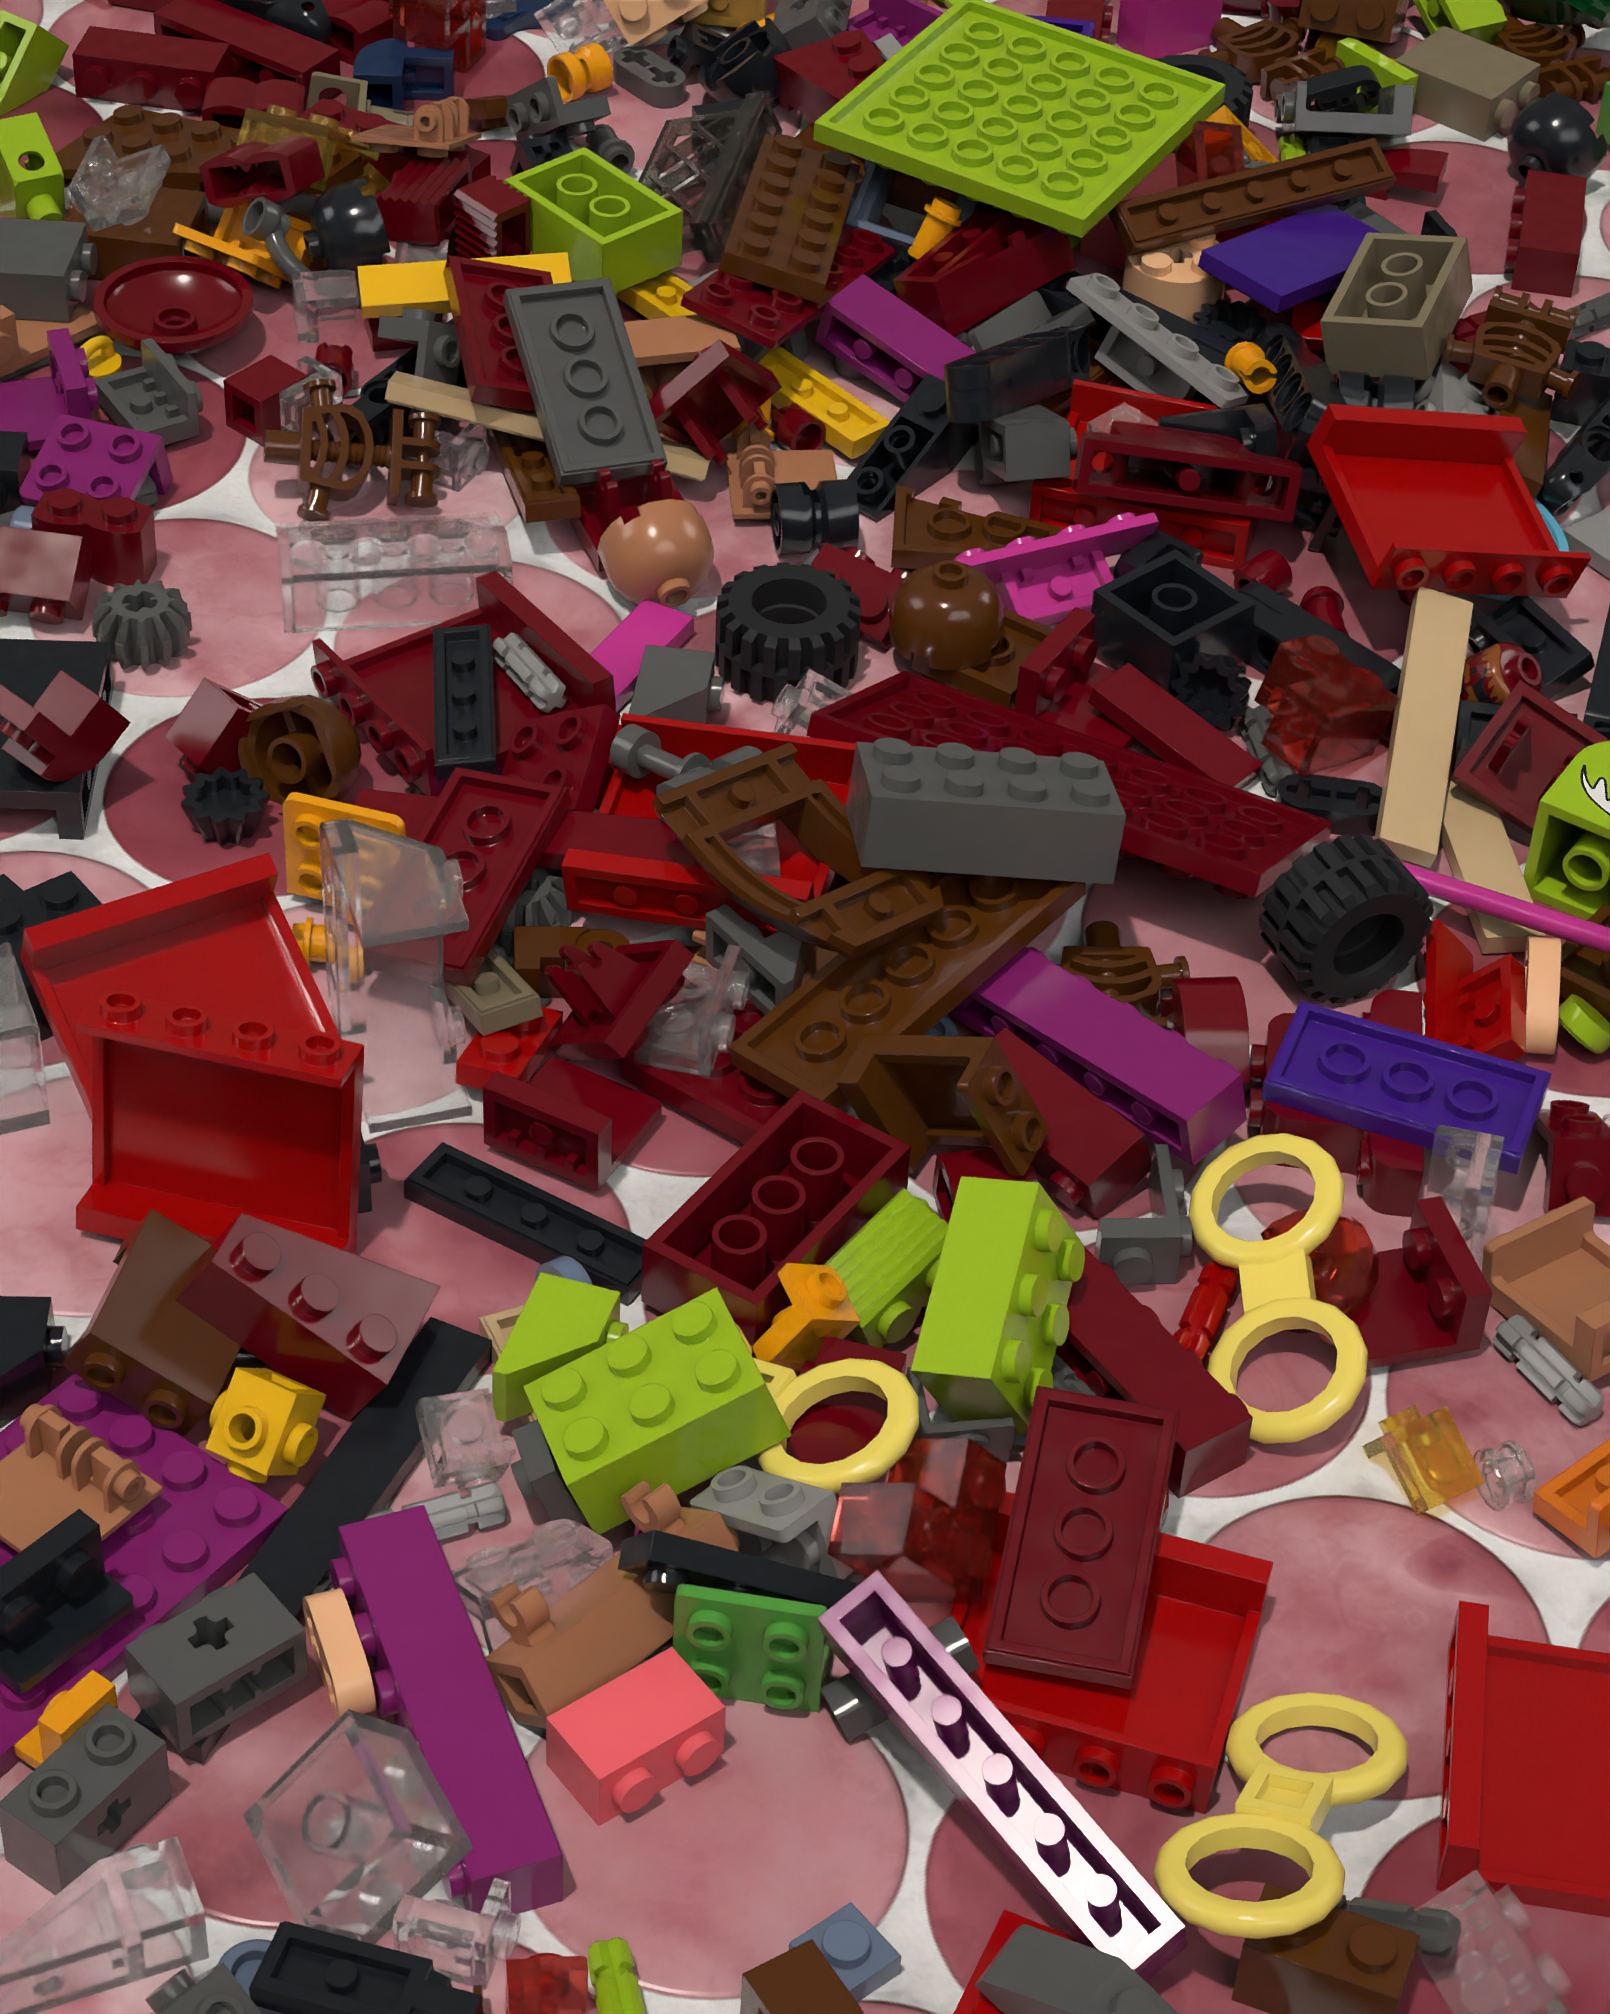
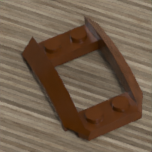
M791 742L658 794L652 802L660 818L702 870L738 905L782 933L813 946L837 952L849 960L928 925L944 908L940 885L933 888L929 871L861 867L846 813V806L822 779L814 782L811 781L794 760L798 750ZM780 819L799 842L818 860L850 883L806 903L800 902L778 890L759 876L726 844V841Z

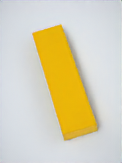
M568 252L471 258L551 272L553 284L572 282ZM447 260L357 266L362 319L380 318V315L402 316L403 308L433 311L435 314L452 313L443 275Z

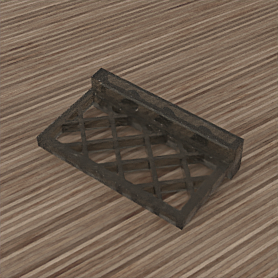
M764 91L746 94L740 110L666 120L638 180L639 183L659 196L664 195V199L683 210V228L689 225L691 230L689 233H683L682 252L701 250L708 264L721 261L765 133L775 137L783 131ZM727 130H730V132L721 139H716L718 136H720ZM691 135L674 146L677 137ZM704 145H709L707 148H705L692 158H687L689 155H691ZM716 161V164L713 167H711L705 172L701 171L702 169ZM675 164H680L678 167H676L663 177L659 178L660 174H662ZM690 177H694L693 180H691L675 192L672 190L673 188H675L685 180L689 179ZM702 193L698 200L690 205L687 204L688 201Z

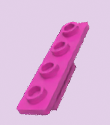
M1154 512L1135 516L1134 513H1123L1113 517L1106 524L1085 528L1082 524L1072 525L1061 530L1055 536L1035 540L1032 536L1021 537L1012 541L1004 548L987 552L981 548L970 549L959 554L954 560L967 564L986 574L1000 593L1005 609L1042 625H1048L1063 621L1075 607L1091 613L1093 591L1114 580L1105 558L1122 554L1127 549L1132 550L1145 538L1154 533L1159 525V521Z

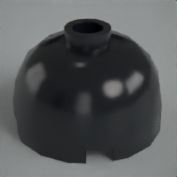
M765 18V26L762 27L755 20L748 22L732 32L715 47L712 53L716 56L717 60L710 69L703 63L699 68L697 80L717 103L748 99L755 111L762 108L764 111H769L780 104L778 97L780 93L779 75L773 57L791 51L792 48L770 18Z
M1550 92L1545 98H1539V95L1533 97L1514 119L1507 138L1508 154L1520 179L1526 182L1528 169L1587 177L1589 179L1601 167L1607 156L1606 140L1603 133L1596 138L1594 131L1590 127L1595 121L1590 112L1574 99L1560 93Z
M362 177L335 185L319 196L310 214L311 230L303 232L305 247L311 262L321 260L330 276L341 283L356 286L359 285L357 266L382 265L381 255L391 252L384 222L374 195L365 197L362 195L361 190L368 184L366 179Z

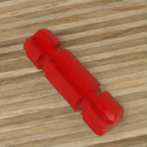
M1216 1261L1210 1262L1203 1267L1198 1278L1199 1285L1194 1288L1179 1321L1180 1329L1175 1331L1173 1335L1185 1349L1195 1352L1203 1365L1208 1356L1206 1352L1212 1347L1227 1310L1225 1307L1231 1303L1235 1294L1236 1282L1238 1280V1274L1235 1269L1223 1267Z

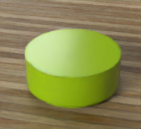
M1571 994L1559 1007V1022L1587 1049L1596 1054H1603L1610 1047V1023L1585 1000L1575 994Z

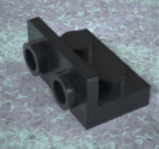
M81 1509L76 1510L0 1567V1679L16 1693L23 1694L30 1690L134 1609L132 1594L105 1573L100 1525Z

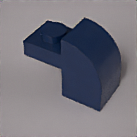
M407 37L376 41L364 47L357 54L353 78L368 81L366 99L371 100L370 105L404 111L406 100H443L455 95L454 49L408 47Z

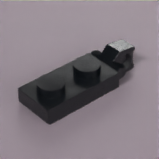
M287 1921L280 1922L249 1987L250 1998L257 2007L283 2014H484L482 1995L453 1988L450 1977L434 1970L432 1959Z

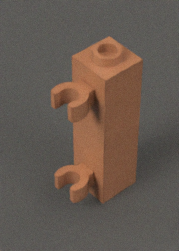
M641 1481L620 1497L627 1515L643 1533L655 1529L740 1552V1539L736 1530L726 1526L719 1511L681 1507L676 1494L668 1483H662L652 1491L647 1481ZM621 1551L550 1607H548L543 1595L536 1586H530L520 1593L516 1583L510 1582L488 1599L490 1608L499 1623L512 1637L486 1656L485 1660L494 1683L515 1722L546 1729V1717L637 1666L673 1636L675 1594L662 1593L645 1588L642 1585L644 1576L618 1570Z

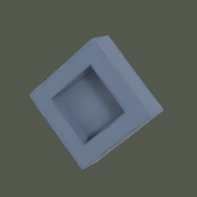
M851 1902L789 1942V1950L812 1939L857 2003L900 1974L901 1955Z

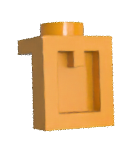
M786 1263L778 1272V1277L792 1305L780 1311L773 1318L772 1326L751 1346L757 1359L787 1367L794 1371H801L805 1360L816 1362L825 1335L844 1339L861 1322L848 1297L844 1281L828 1265Z
M91 1670L73 1688L58 1693L48 1703L42 1716L38 1718V1725L14 1745L16 1756L36 1769L107 1703L118 1709L115 1684L94 1670Z

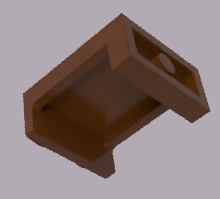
M864 1034L836 1082L861 1121L911 1146L909 1173H915L931 1144L993 1147L1009 1175L1024 1176L1050 1129L995 1037Z
M151 1209L122 1242L113 1260L118 1267L84 1334L68 1351L63 1361V1366L80 1376L90 1387L101 1392H107L139 1411L152 1424L161 1428L172 1429L179 1435L184 1436L213 1407L241 1346L175 1301L204 1252L211 1244L154 1209Z

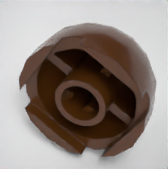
M944 560L921 566L906 576L893 597L889 617L890 641L899 654L910 661L913 652L918 656L929 658V668L963 670L985 663L991 658V649L996 645L1000 648L1003 642L1004 613L1001 595L995 584L986 574L967 564L955 560Z
M292 695L268 702L249 714L245 721H251L248 737L239 739L238 744L241 769L247 770L248 778L263 779L264 786L262 790L269 793V801L271 800L283 805L287 796L292 792H299L333 801H340L347 795L358 776L362 752L359 737L349 717L336 705L312 695Z

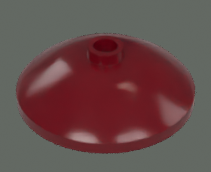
M190 256L155 257L128 264L108 275L99 284L93 297L95 319L101 329L110 337L137 351H141V340L153 338L165 354L170 353L171 355L197 353L225 343L244 328L252 316L254 307L252 289L241 274L219 262Z

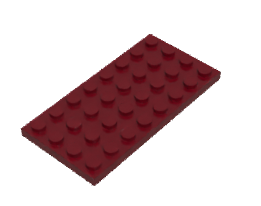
M902 671L812 712L806 736L811 738L849 743H874L880 738H896L909 743L911 746L937 748L942 743L952 742L966 745L974 751L1000 752L1003 748L1017 747L1029 750L1039 756L1062 757L1063 754L1068 752L1089 754L1098 760H1104L1126 814L1119 857L1133 858L1136 855L1157 862L1158 870L1167 875L1177 878H1192L1193 876L1215 883L1214 889L1217 892L1236 899H1249L1250 896L1257 897L1273 885L1281 873H1286L1293 866L1292 862L1299 856L1309 854L1313 851L1314 846L1324 841L1328 843L1334 824L1333 821L907 671Z

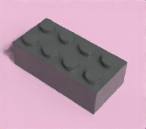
M880 738L874 743L856 742L846 813L861 867L1113 885L1126 814L1104 760H1098L1089 754L1081 752H1068L1063 754L1062 757L1039 756L1029 750L1017 747L1003 748L1000 752L974 751L966 745L952 742L942 743L937 748L911 746L909 743L896 738Z

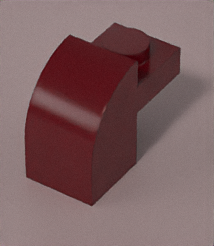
M60 670L33 707L0 684V716L4 718L0 724V731L9 737L2 749L49 781H68L82 772L83 774L87 773L106 756L131 723L100 696L62 670Z
M1235 976L1172 978V999H1161V1017H1166L1167 1027L1180 1033L1189 1044L1214 1059H1223L1229 1062L1241 1074L1243 1084H1250L1248 1016L1245 997L1239 979Z

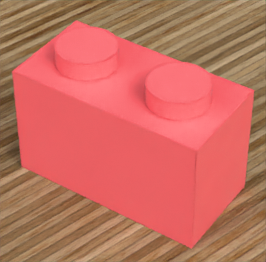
M670 1647L546 1717V1764L594 1822L600 1826L622 1812L631 1813L639 1810L653 1798L655 1793L686 1775L695 1776L708 1769L718 1756L724 1752L726 1707L676 1650Z

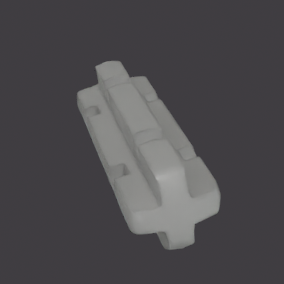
M510 633L504 639L500 637L495 639L492 646L496 650L494 660L542 712L549 713L555 706L562 708L565 705L567 698L563 694L566 686L518 634Z
M1515 1314L1497 1326V1333L1493 1339L1495 1346L1510 1361H1515L1518 1358L1519 1361L1516 1367L1552 1403L1557 1404L1561 1401L1562 1403L1558 1407L1559 1410L1574 1425L1584 1426L1589 1421L1595 1420L1602 1413L1601 1408L1605 1402L1604 1395L1588 1379H1583L1580 1382L1578 1379L1582 1376L1581 1372L1545 1337H1540L1537 1340L1536 1336L1539 1334V1331L1524 1316Z
M491 1481L467 1488V1496L461 1497L459 1491H454L401 1507L402 1510L424 1505L438 1541L466 1534L469 1532L468 1525L474 1523L476 1528L480 1530L501 1524L506 1519L504 1496L498 1484ZM390 1509L369 1515L364 1520L393 1513L394 1511Z

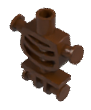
M1504 14L1508 21L1503 29L1496 33L1494 46L1541 64L1537 82L1541 87L1539 98H1545L1550 92H1556L1579 103L1581 99L1585 101L1594 100L1600 92H1604L1605 82L1610 81V66L1600 69L1602 58L1597 54L1574 59L1576 49L1582 47L1586 39L1585 31L1581 24L1564 25L1563 28L1557 25L1541 23L1525 25L1512 14Z
M1293 16L1286 18L1281 25L1265 19L1246 27L1228 17L1221 18L1212 30V40L1217 44V51L1211 52L1209 49H1203L1198 53L1200 56H1208L1220 61H1226L1232 64L1234 68L1241 69L1246 74V78L1251 79L1252 83L1261 82L1260 95L1264 98L1272 96L1274 102L1276 95L1283 94L1284 86L1289 83L1303 81L1310 77L1346 68L1344 62L1337 56L1328 58L1325 62L1326 49L1321 46L1298 54L1299 43L1305 39L1306 31L1304 27L1297 26L1298 18Z
M1497 285L1493 298L1489 302L1484 324L1480 325L1476 331L1474 343L1454 340L1455 335L1448 333L1442 365L1448 366L1449 361L1469 364L1467 379L1485 385L1482 390V397L1485 403L1492 408H1507L1513 402L1516 394L1538 400L1547 388L1561 393V399L1569 402L1578 387L1581 372L1574 370L1570 374L1558 369L1557 365L1560 354H1564L1579 309L1573 307L1571 312L1553 307L1554 301L1545 299L1542 308L1529 305L1531 294L1523 292L1520 298L1503 293V287Z
M316 379L303 385L304 394L310 396L311 406L303 407L299 432L265 430L263 463L297 466L296 489L299 492L307 493L305 504L299 505L297 515L304 520L320 524L328 523L331 516L330 512L326 510L329 499L333 501H347L356 497L367 480L370 467L372 466L386 467L388 469L386 505L397 506L400 497L401 480L411 481V492L405 494V503L407 505L429 508L438 504V496L433 493V481L439 478L440 468L433 463H429V458L439 456L441 451V444L435 441V429L441 426V417L437 414L429 412L410 414L408 416V424L413 427V437H403L404 410L393 409L390 419L389 446H375L372 430L363 412L353 405H333L332 393L337 389L336 382L331 379ZM325 425H328L329 429L331 430L334 436L335 441L331 442L328 440L327 428ZM347 427L355 432L360 444L349 442ZM402 456L415 457L417 461L402 460ZM312 460L316 462L314 468L310 467V461ZM325 462L337 463L328 478L321 477ZM346 464L361 466L355 477L341 481Z
M1105 920L1093 922L1086 927L1083 934L1084 946L1063 947L1061 964L1056 965L1073 975L1079 974L1084 976L1098 990L1119 1002L1131 1004L1142 1016L1167 1030L1166 1017H1156L1159 1010L1161 990L1172 988V978H1190L1189 965L1185 956H1176L1173 963L1156 965L1149 947L1122 946L1119 927L1115 923Z

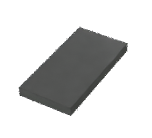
M610 277L505 289L503 304L558 486L595 482L597 470L605 468L610 469L611 479L648 475L650 460L660 458L664 462L665 471L668 461Z

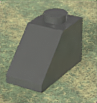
M646 645L629 714L708 724L710 712L721 711L724 695V677L714 676L715 652Z
M1026 1924L1021 1925L1014 1931L975 1983V1986L1004 2014H1178L1122 1958Z

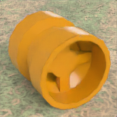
M589 43L580 46L575 54L562 52L549 58L547 76L556 77L562 101L571 102L584 96L585 91L597 93L608 89L613 82V68L604 48L598 43Z

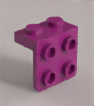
M68 328L47 331L51 376L0 383V431L27 432L29 451L41 449L60 413L91 420L90 411L99 410L96 383L94 377L89 378L84 348L75 349Z
M60 413L25 477L19 492L22 501L36 507L44 492L60 488L74 489L97 500L122 496L134 501L147 475L154 481L157 494L161 495L166 494L173 481V476L161 435Z

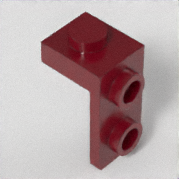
M1554 1100L1550 1102V1109L1540 1110L1535 1128L1549 1143L1543 1208L1547 1213L1585 1196L1595 1204L1594 1216L1610 1217V1127L1597 1113L1589 1111L1590 1105L1587 1103L1572 1100Z

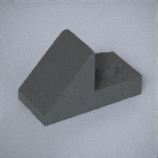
M727 904L706 913V961L764 1015L768 1014L801 986L806 962V942L795 939L780 931L764 938L755 924L746 922Z

